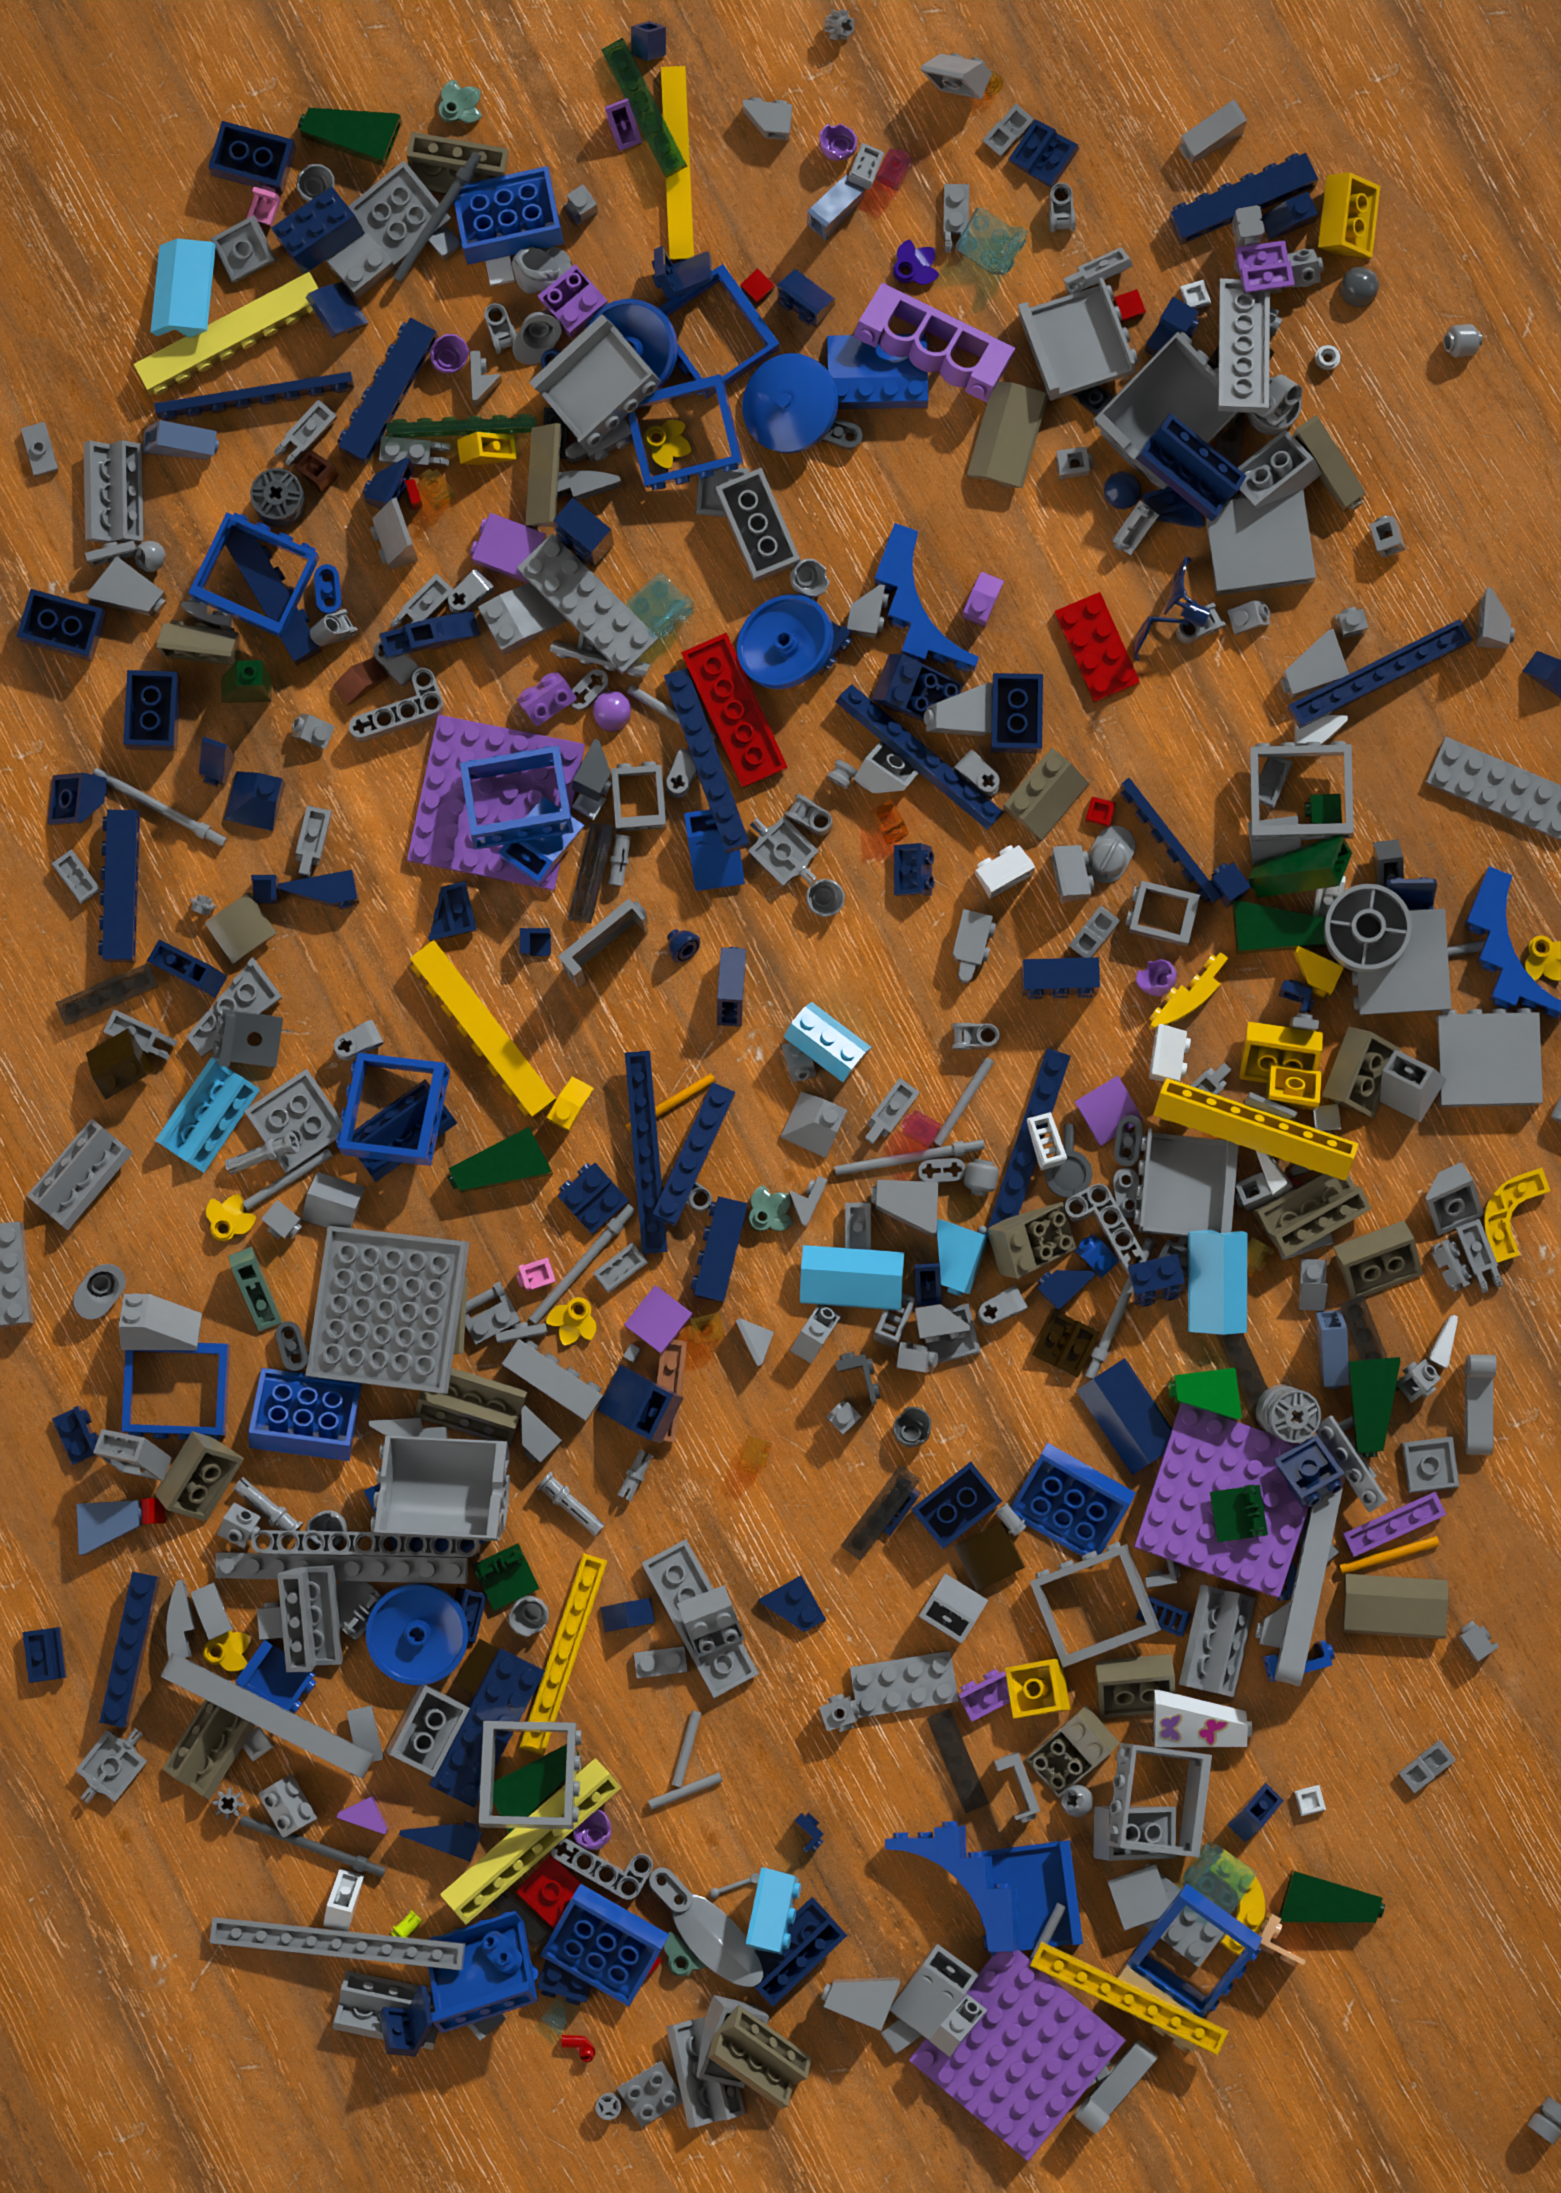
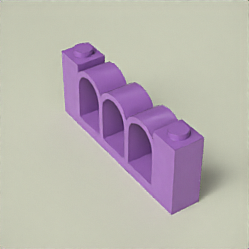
M881 283L861 316L853 336L875 348L879 344L881 349L889 355L895 357L909 355L912 364L922 371L937 372L940 370L941 376L950 385L966 387V393L985 402H988L1008 367L1015 347L884 283ZM894 316L918 327V329L912 336L900 337L891 332L888 326ZM925 331L949 342V345L944 351L931 352L922 347L920 340ZM959 347L981 359L976 366L964 368L954 363L951 355L955 348Z

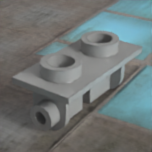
M1140 500L1113 538L1114 547L1120 551L1124 550L1131 556L1160 515Z
M1450 1238L1441 1241L1443 1247L1440 1243L1431 1247L1433 1251L1431 1254L1438 1267L1441 1268L1445 1265L1449 1267L1448 1270L1442 1272L1449 1289L1452 1288L1453 1292H1456L1463 1288L1461 1283L1464 1287L1472 1284L1470 1280L1472 1278L1471 1272L1466 1264H1462L1459 1258L1460 1251L1455 1242H1451Z

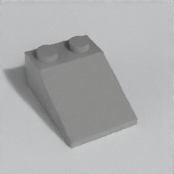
M363 227L362 229L365 234L324 261L356 300L395 270L393 261Z
M1286 429L1238 467L1247 476L1239 490L1256 508L1301 491L1322 475L1315 459Z
M397 498L391 499L372 518L374 526L370 527L374 541L380 540L382 549L378 550L382 564L388 563L390 570L418 560Z
M531 583L500 594L478 606L483 620L503 655L568 621Z
M124 1294L119 1321L121 1350H197L202 1313L151 1294Z
M1094 1806V1858L1108 1861L1176 1858L1174 1854L1107 1846V1829L1110 1826L1111 1818L1110 1806ZM1130 1806L1125 1840L1176 1846V1807Z
M713 1995L704 2021L696 2075L698 2078L744 2088L745 2083L708 2058L713 2035L735 2007L740 2005L767 2024L769 2016L759 2005Z

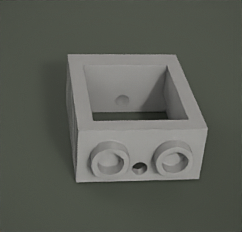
M643 762L639 767H631V764L625 763L616 765L617 768L611 769L616 831L666 828L662 766L656 765V762ZM656 774L659 815L622 818L619 777Z
M1141 881L1139 887L1134 886L1131 901H1135L1133 911H1128L1125 925L1130 926L1128 933L1187 947L1200 895ZM1145 891L1187 901L1179 935L1138 925Z
M101 1429L93 1452L120 1472L164 1481L172 1458L146 1438Z

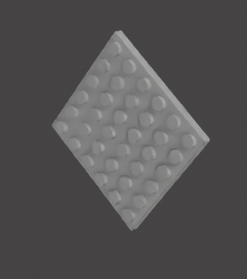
M328 1226L306 1376L448 1394L470 1243L458 1240Z

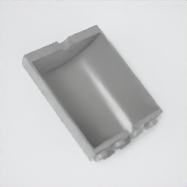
M1176 332L1093 419L1094 425L1101 430L1100 433L1106 441L1140 474L1144 472L1149 481L1161 489H1164L1167 484L1140 463L1136 456L1164 419L1172 413L1205 442L1209 443L1237 413L1218 411V368L1213 369L1207 364L1210 360L1208 356L1201 350L1196 351L1190 345L1192 340L1183 332L1180 334Z
M385 1436V1444L380 1445V1459H383L382 1468L377 1470V1483H380V1491L374 1494V1507L377 1508L376 1516H372L371 1519L372 1532L376 1535L484 1541L501 1540V1532H504L510 1488V1475H506L510 1462L507 1441Z

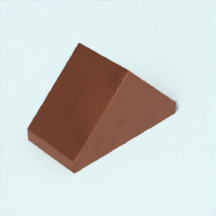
M311 449L294 466L321 493L339 476L336 467Z
M375 657L351 666L333 686L346 705L349 706L388 679V676Z

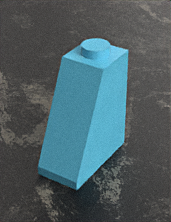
M938 1219L937 1238L941 1285L948 1287L947 1292L960 1297L962 1293L970 1294L989 1242V1236Z

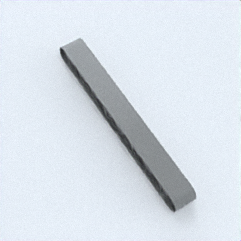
M1342 1489L1335 1494L1327 1492L1321 1496L1322 1499L1318 1504L1310 1507L1274 1680L1296 1686L1301 1685Z
M261 1530L256 1532L251 1539L253 1549L258 1553L472 1557L480 1550L479 1540H473L475 1544L473 1551L466 1553L461 1547L464 1539H447L449 1548L445 1552H439L436 1548V1542L440 1538L419 1537L424 1545L422 1550L415 1552L410 1546L412 1539L415 1537L376 1535L374 1532ZM262 1535H267L270 1538V1545L266 1549H261L258 1545V1539ZM288 1535H292L296 1540V1544L291 1550L286 1549L283 1544L284 1538ZM316 1535L321 1539V1546L317 1550H312L309 1546V1539ZM338 1536H343L347 1540L345 1549L341 1551L337 1550L334 1546V1541ZM365 1536L372 1540V1547L368 1551H363L359 1544L360 1540ZM389 1537H394L398 1541V1547L394 1551H388L385 1547V1541Z
M171 1654L161 1674V1677L360 1778L364 1779L375 1757L369 1751L177 1654Z

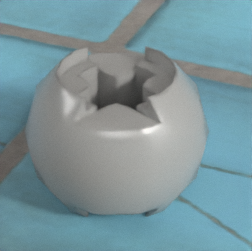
M147 540L138 545L136 556L134 557L137 566L143 571L155 572L163 566L166 554L164 548L158 542Z
M1082 1785L1068 1787L1062 1794L1061 1803L1063 1810L1073 1817H1082L1088 1814L1093 1806L1092 1793Z

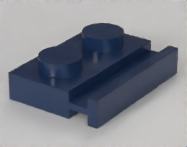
M61 1627L23 1632L29 1683L67 1678Z

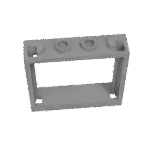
M1344 741L1331 742V745H1321L1320 742H1307L1305 746H1295L1293 742H1284L1280 746H1270L1269 743H1257L1255 747H1250L1252 841L1328 839L1342 834L1345 839L1353 838L1351 744H1346ZM1344 755L1345 823L1259 825L1258 757Z
M1120 1542L1108 1545L1105 1547L1107 1551L1105 1553L1097 1555L1095 1550L1082 1555L1083 1561L1074 1564L1073 1560H1069L1058 1565L1060 1570L1050 1573L1049 1569L1043 1570L1035 1574L1036 1579L1030 1581L1063 1668L1161 1630L1128 1544L1121 1546ZM1120 1555L1146 1625L1068 1654L1042 1585Z
M483 1721L479 1825L481 1827L574 1829V1822H578L579 1807H575V1797L580 1796V1781H576V1771L581 1770V1756H577V1745H582V1730H578L576 1723ZM496 1731L568 1732L564 1817L492 1816Z
M1120 1743L1116 1755L1117 1770L1113 1780L1114 1794L1113 1801L1110 1804L1111 1818L1110 1826L1107 1829V1846L1199 1857L1212 1755ZM1136 1753L1189 1760L1179 1846L1125 1840Z

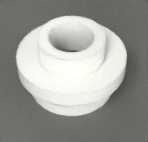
M1330 345L1320 347L1315 355L1316 364L1323 370L1336 368L1340 362L1339 351ZM1330 355L1332 361L1325 362L1323 356Z

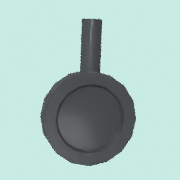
M1064 1124V1150L1067 1160L1062 1165L1045 1169L1044 1175L1046 1184L1053 1193L1059 1197L1070 1198L1089 1187L1093 1173L1087 1158L1081 1153L1074 1151V1124Z

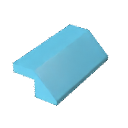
M177 238L159 246L151 333L160 336L177 330L190 338L207 331L215 243Z
M211 1057L155 1141L204 1173L245 1113L244 1110L250 1106L260 1089L229 1068L219 1066L216 1059Z
M1188 1231L1189 1332L1221 1335L1247 1333L1246 1232Z
M803 1245L800 1303L901 1310L904 1252Z

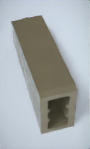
M1315 415L1296 428L1293 437L1315 459L1322 472V475L1318 478L1343 512L1349 508L1353 511L1364 503L1362 499L1366 492L1318 416Z

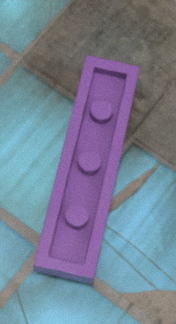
M1433 1492L1342 1535L1352 1556L1355 1557L1443 1517L1446 1513L1436 1492Z

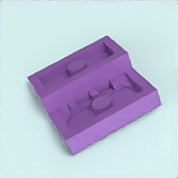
M1285 240L1236 247L1235 255L1245 293L1292 287L1295 285L1291 261H1288Z
M1118 1076L1074 1102L1100 1146L1116 1137L1118 1123L1124 1116L1134 1115L1141 1122L1143 1121L1136 1105ZM1129 1123L1125 1126L1126 1130L1132 1128L1134 1125Z
M655 1285L624 1325L659 1353L663 1354L692 1318L693 1313Z

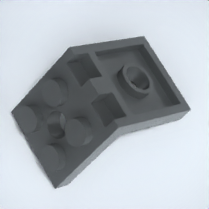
M222 1009V1016L217 1017L216 1023L219 1041L214 1040L212 1052L214 1059H216L219 1066L229 1067L230 1062L276 1068L283 1017ZM252 1032H257L261 1035V1042L256 1046H252L247 1042V1037Z

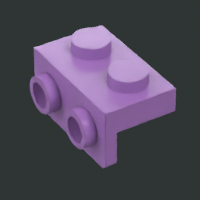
M556 671L545 675L541 682L534 687L525 689L516 701L528 714L533 724L539 726L574 702L576 696L565 679Z
M994 1669L983 1675L984 1681L975 1684L973 1680L960 1687L962 1692L958 1696L971 1722L1010 1702L1007 1678L1004 1671L998 1673L997 1669Z

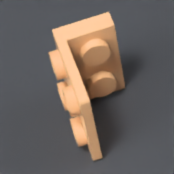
M1267 1911L1258 1933L1262 1937L1258 1947L1272 1955L1275 1951L1281 1953L1280 1959L1295 1967L1298 1963L1305 1965L1306 1960L1270 1942L1272 1937L1277 1938L1282 1925L1279 1923L1281 1918Z

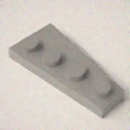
M253 957L241 973L234 978L226 991L220 995L212 1008L206 1012L187 1035L188 1040L202 1058L213 1050L214 1040L219 1041L216 1023L217 1017L222 1016V1009L262 1014L283 998Z

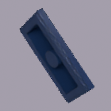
M457 1587L454 1599L461 1606L467 1619L468 1642L475 1644L487 1595Z

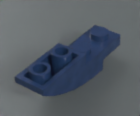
M465 612L406 624L402 628L380 633L379 639L385 658L390 659L431 647L435 649L480 637L481 634L474 612Z

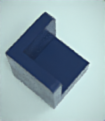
M651 21L631 26V54L646 61L665 56L666 27Z
M251 875L253 899L257 904H279V878L277 875Z
M520 928V955L551 956L550 928Z

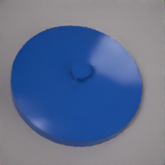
M620 299L598 310L590 319L586 328L601 314L605 316L660 379L662 383L657 386L656 390L661 388L674 369L678 350L676 334L667 316L654 305L637 299Z
M796 353L775 356L763 363L753 373L747 383L742 401V411L746 427L757 442L770 450L785 454L805 451L820 442L832 427L838 409V392L833 377L818 361L806 355Z
M782 595L766 601L750 614L740 630L737 641V655L741 667L754 682L766 688L787 689L804 683L822 668L830 655L834 638L831 620L816 601L803 595Z
M426 1583L404 1584L384 1594L373 1607L366 1626L367 1648L376 1666L388 1677L409 1685L431 1684L449 1675L462 1660L468 1643V1623L459 1603L448 1592Z

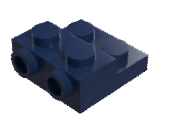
M586 1163L577 1172L580 1176L574 1182H571L569 1179L558 1189L561 1192L558 1198L593 1235L622 1209L629 1200L596 1163L592 1165Z
M1318 1435L1274 1459V1465L1288 1483V1489L1301 1507L1307 1504L1309 1507L1318 1504L1322 1499V1495L1330 1492V1494L1339 1492L1343 1488V1483H1345V1473Z

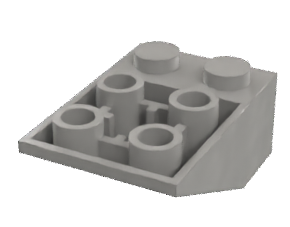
M936 1944L929 1950L889 2011L930 2041L939 2026L959 2004L979 1974Z

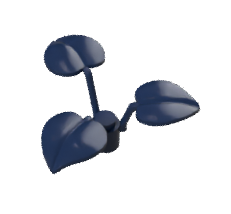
M1189 556L1183 559L1173 576L1170 586V597L1166 602L1163 612L1166 615L1176 604L1182 607L1180 616L1184 618L1148 616L1139 628L1135 638V660L1139 661L1138 652L1148 635L1150 627L1155 622L1181 623L1186 626L1190 622L1199 627H1203L1206 623L1210 609L1197 604V601L1192 600L1186 595L1184 574L1187 564L1192 561ZM1181 598H1183V599L1186 600L1187 602L1183 603V602H1181V601H1179V600H1180Z

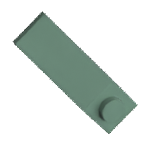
M249 1247L229 1255L230 1267L258 1331L282 1323L253 1248Z

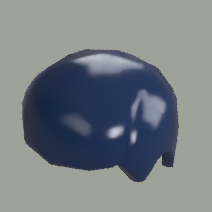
M1125 471L1110 474L1103 485L1104 497L1114 508L1125 510L1133 507L1141 496L1139 480L1133 474Z

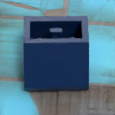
M796 269L777 285L778 303L787 311L792 309L799 314L798 318L808 326L812 324L817 328L835 305L834 297Z

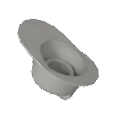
M546 310L529 314L524 319L522 327L512 344L515 358L523 364L532 365L540 363L543 353L553 349L562 333L558 320L550 316Z
M1110 826V828L1107 827L1101 831L1088 854L1090 866H1087V871L1092 875L1093 879L1101 883H1112L1121 877L1135 850V840L1131 832L1120 826Z
M102 1264L87 1272L84 1280L78 1286L73 1299L75 1310L80 1316L86 1319H96L102 1317L111 1308L125 1289L126 1279L122 1270L113 1264Z

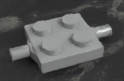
M784 816L775 825L768 828L758 818L750 824L760 836L757 842L748 850V853L782 887L792 878L799 875L809 885L817 879L807 866L819 851Z
M134 1728L126 1740L118 1738L110 1730L103 1734L75 1770L90 1785L80 1796L82 1800L85 1799V1802L89 1804L97 1792L107 1795L114 1802L120 1798L148 1762L133 1747L143 1735L141 1732Z

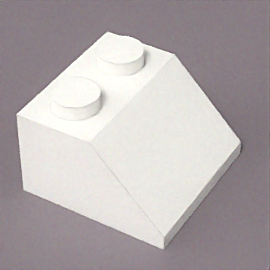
M1010 845L999 852L1000 856L996 859L991 860L989 857L977 864L978 869L975 870V875L989 899L1034 874L1035 866L1019 845L1015 848Z
M1163 1024L1157 1026L1149 1072L1150 1080L1165 1082V1079L1169 1078L1180 1082V1078H1185L1187 1063H1183L1184 1053H1189L1191 1042L1190 1038H1186L1187 1031Z

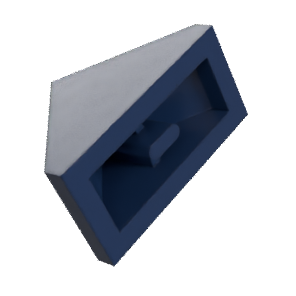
M1536 651L1522 672L1561 698V660Z
M940 1263L914 1265L917 1306L942 1305Z
M651 1598L600 1607L605 1632L655 1623Z

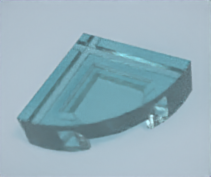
M557 1998L541 2019L560 2035L566 2026V2011L562 2002Z

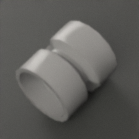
M1547 2096L1540 2105L1541 2113H1535L1526 2125L1554 2145L1561 2136V2105Z

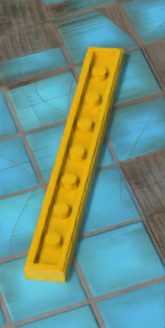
M685 66L661 67L668 239L671 262L683 261L694 256Z
M583 1553L528 1722L556 1721L608 1562L607 1560ZM524 1732L520 1748L544 1756L552 1732Z
M1042 1941L1030 1964L1031 1967L1217 2056L1227 2037L1228 2030Z

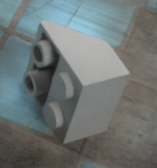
M1395 1049L1382 1071L1380 1102L1421 1123L1445 1083L1446 1078L1434 1068Z
M945 1573L918 1617L962 1644L988 1600Z
M725 1585L677 1603L698 1658L745 1640Z

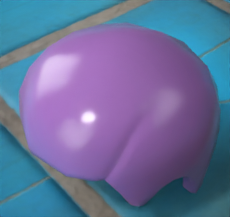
M842 123L836 126L827 124L820 131L819 145L823 154L828 159L834 161L846 160L857 149V137L852 129L844 126Z
M445 334L432 345L430 360L438 371L444 374H454L466 364L469 349L461 337L455 334Z
M612 690L601 693L593 704L594 720L598 726L606 731L615 732L623 729L630 721L631 708L628 699L622 693Z
M1163 959L1154 962L1149 961L1146 970H1139L1137 972L1136 983L1147 994L1155 997L1163 996L1172 989L1176 982V969L1169 961Z
M599 1809L573 1830L576 1843L586 1850L601 1849L609 1842L612 1833L609 1819L605 1812Z

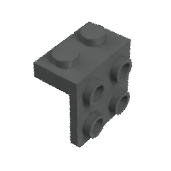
M854 1352L839 1355L840 1360L835 1361L837 1373L862 1367L871 1406L877 1405L876 1400L881 1397L878 1384H872L870 1376L875 1373L872 1359H866L865 1354L855 1356Z

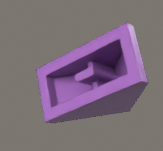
M628 99L604 107L606 120L619 151L642 143Z
M373 1796L339 1812L337 1815L339 1819L382 1834H387L389 1829Z

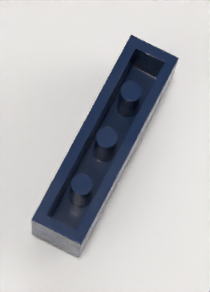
M719 1196L717 1202L712 1201L709 1216L713 1217L711 1227L706 1226L703 1240L707 1241L705 1251L700 1250L697 1265L701 1266L699 1276L694 1275L691 1289L695 1290L694 1296L724 1303L748 1203Z

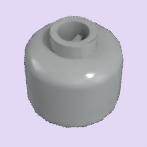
M1472 324L1451 326L1443 337L1444 348L1455 358L1475 355L1479 346L1482 345V335Z
M974 1158V1162L967 1164L964 1186L971 1189L970 1194L985 1196L986 1192L995 1190L999 1170L996 1166H993L994 1162Z

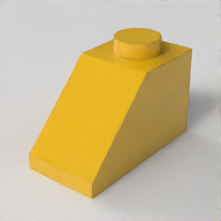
M475 432L457 439L460 464L485 465L517 459L514 435Z
M1298 946L1294 956L1306 987L1313 989L1312 994L1317 997H1330L1344 967Z
M572 1076L547 1116L548 1121L571 1132L594 1088Z

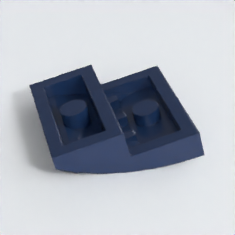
M1035 119L1009 157V161L1036 180L1052 188L1079 150V146L1073 141L1057 134L1054 128Z
M342 282L324 286L308 293L306 296L307 301L332 339L346 332L350 334L369 324Z

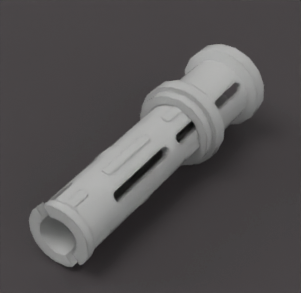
M288 1131L280 1138L268 1139L265 1145L226 1159L225 1167L227 1170L232 1169L228 1173L233 1175L269 1159L277 1161L282 1155L299 1151L298 1139L292 1131Z
M551 1471L536 1487L538 1491L542 1490L552 1499L553 1505L558 1506L559 1504L590 1531L594 1537L605 1525V1523H602L569 1493V1487L559 1483L553 1477Z
M244 1477L234 1486L233 1490L269 1519V1525L272 1527L276 1526L281 1531H299L302 1528L303 1522H297L287 1513L285 1507H278ZM292 1535L286 1536V1539L289 1541L293 1538Z

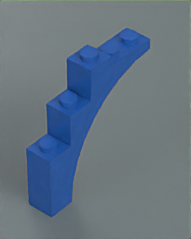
M894 523L874 578V584L878 586L885 585V592L891 593L892 590L896 591L888 613V620H891V624L903 629L906 626L910 627L901 654L924 664L927 655H931V659L936 662L945 664L948 661L954 663L955 668L969 672L971 669L975 671L979 657L961 649L947 639L931 622L921 605L913 576V553L918 531Z
M1489 866L1484 873L1464 924L1474 934H1487L1484 946L1477 960L1478 963L1482 964L1481 968L1494 973L1496 970L1500 971L1489 999L1495 1001V1006L1507 1010L1509 1007H1515L1517 1001L1520 1000L1522 1001L1521 1005L1526 1008L1535 1010L1538 1007L1545 1010V1015L1559 1019V1016L1561 1017V1000L1553 997L1540 987L1526 972L1514 952L1508 934L1506 919L1507 893L1513 875Z
M942 1821V1826L934 1828V1836L933 1832H918V1837H908V1832H895L893 1837L885 1839V1849L907 1851L924 1856L939 1864L957 1878L970 1894L980 1912L986 1930L989 1952H1012L1020 1949L1018 1887H1010V1882L994 1883L993 1887L992 1856H983L982 1851L968 1852L967 1856L966 1825L957 1826V1821Z

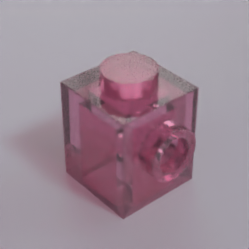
M890 148L877 172L876 181L899 191L912 166L910 155L904 150Z
M914 1110L912 1115L907 1113L901 1124L904 1128L902 1134L929 1149L941 1124Z

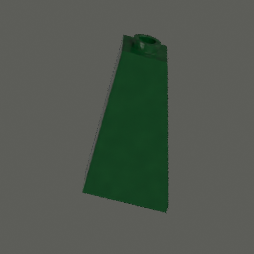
M308 107L306 115L302 114L300 117L298 128H300L301 136L305 139L385 167L402 125L401 115L397 113Z
M236 661L221 677V702H272V680L263 661Z
M1343 834L1255 862L1249 874V884L1254 889L1258 898L1340 886L1352 852Z
M1234 901L1232 904L1237 954L1294 950L1298 946L1304 949L1327 947L1324 938L1326 918L1244 901Z
M527 1127L448 1168L451 1174L447 1178L453 1190L458 1188L461 1193L546 1177L553 1174L530 1127Z
M1400 1357L1348 1362L1355 1449L1357 1453H1362L1363 1458L1378 1457V1452L1384 1451L1400 1368Z
M567 1744L494 1782L493 1803L500 1816L528 1817L566 1780ZM507 1828L508 1832H510V1831H512V1830L515 1829V1828Z
M1292 1870L1278 1917L1281 1918L1280 1921L1376 1923L1377 1918H1382L1385 1903H1382L1383 1898Z

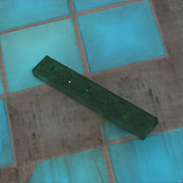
M621 38L601 49L625 98L629 100L632 112L664 176L668 178L688 167L625 40Z
M519 414L516 418L494 415L492 419L469 416L467 420L444 417L442 421L420 418L417 419V422L395 419L392 420V423H387L388 437L419 438L467 436L475 432L495 434L531 433L532 428L537 427L536 417H531L530 414Z

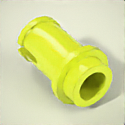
M411 1910L396 1927H392L393 1930L390 1933L393 1936L408 1937L423 1921Z

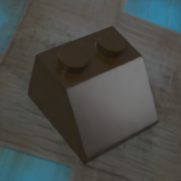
M129 1028L86 1052L92 1079L105 1100L154 1072L153 1067Z

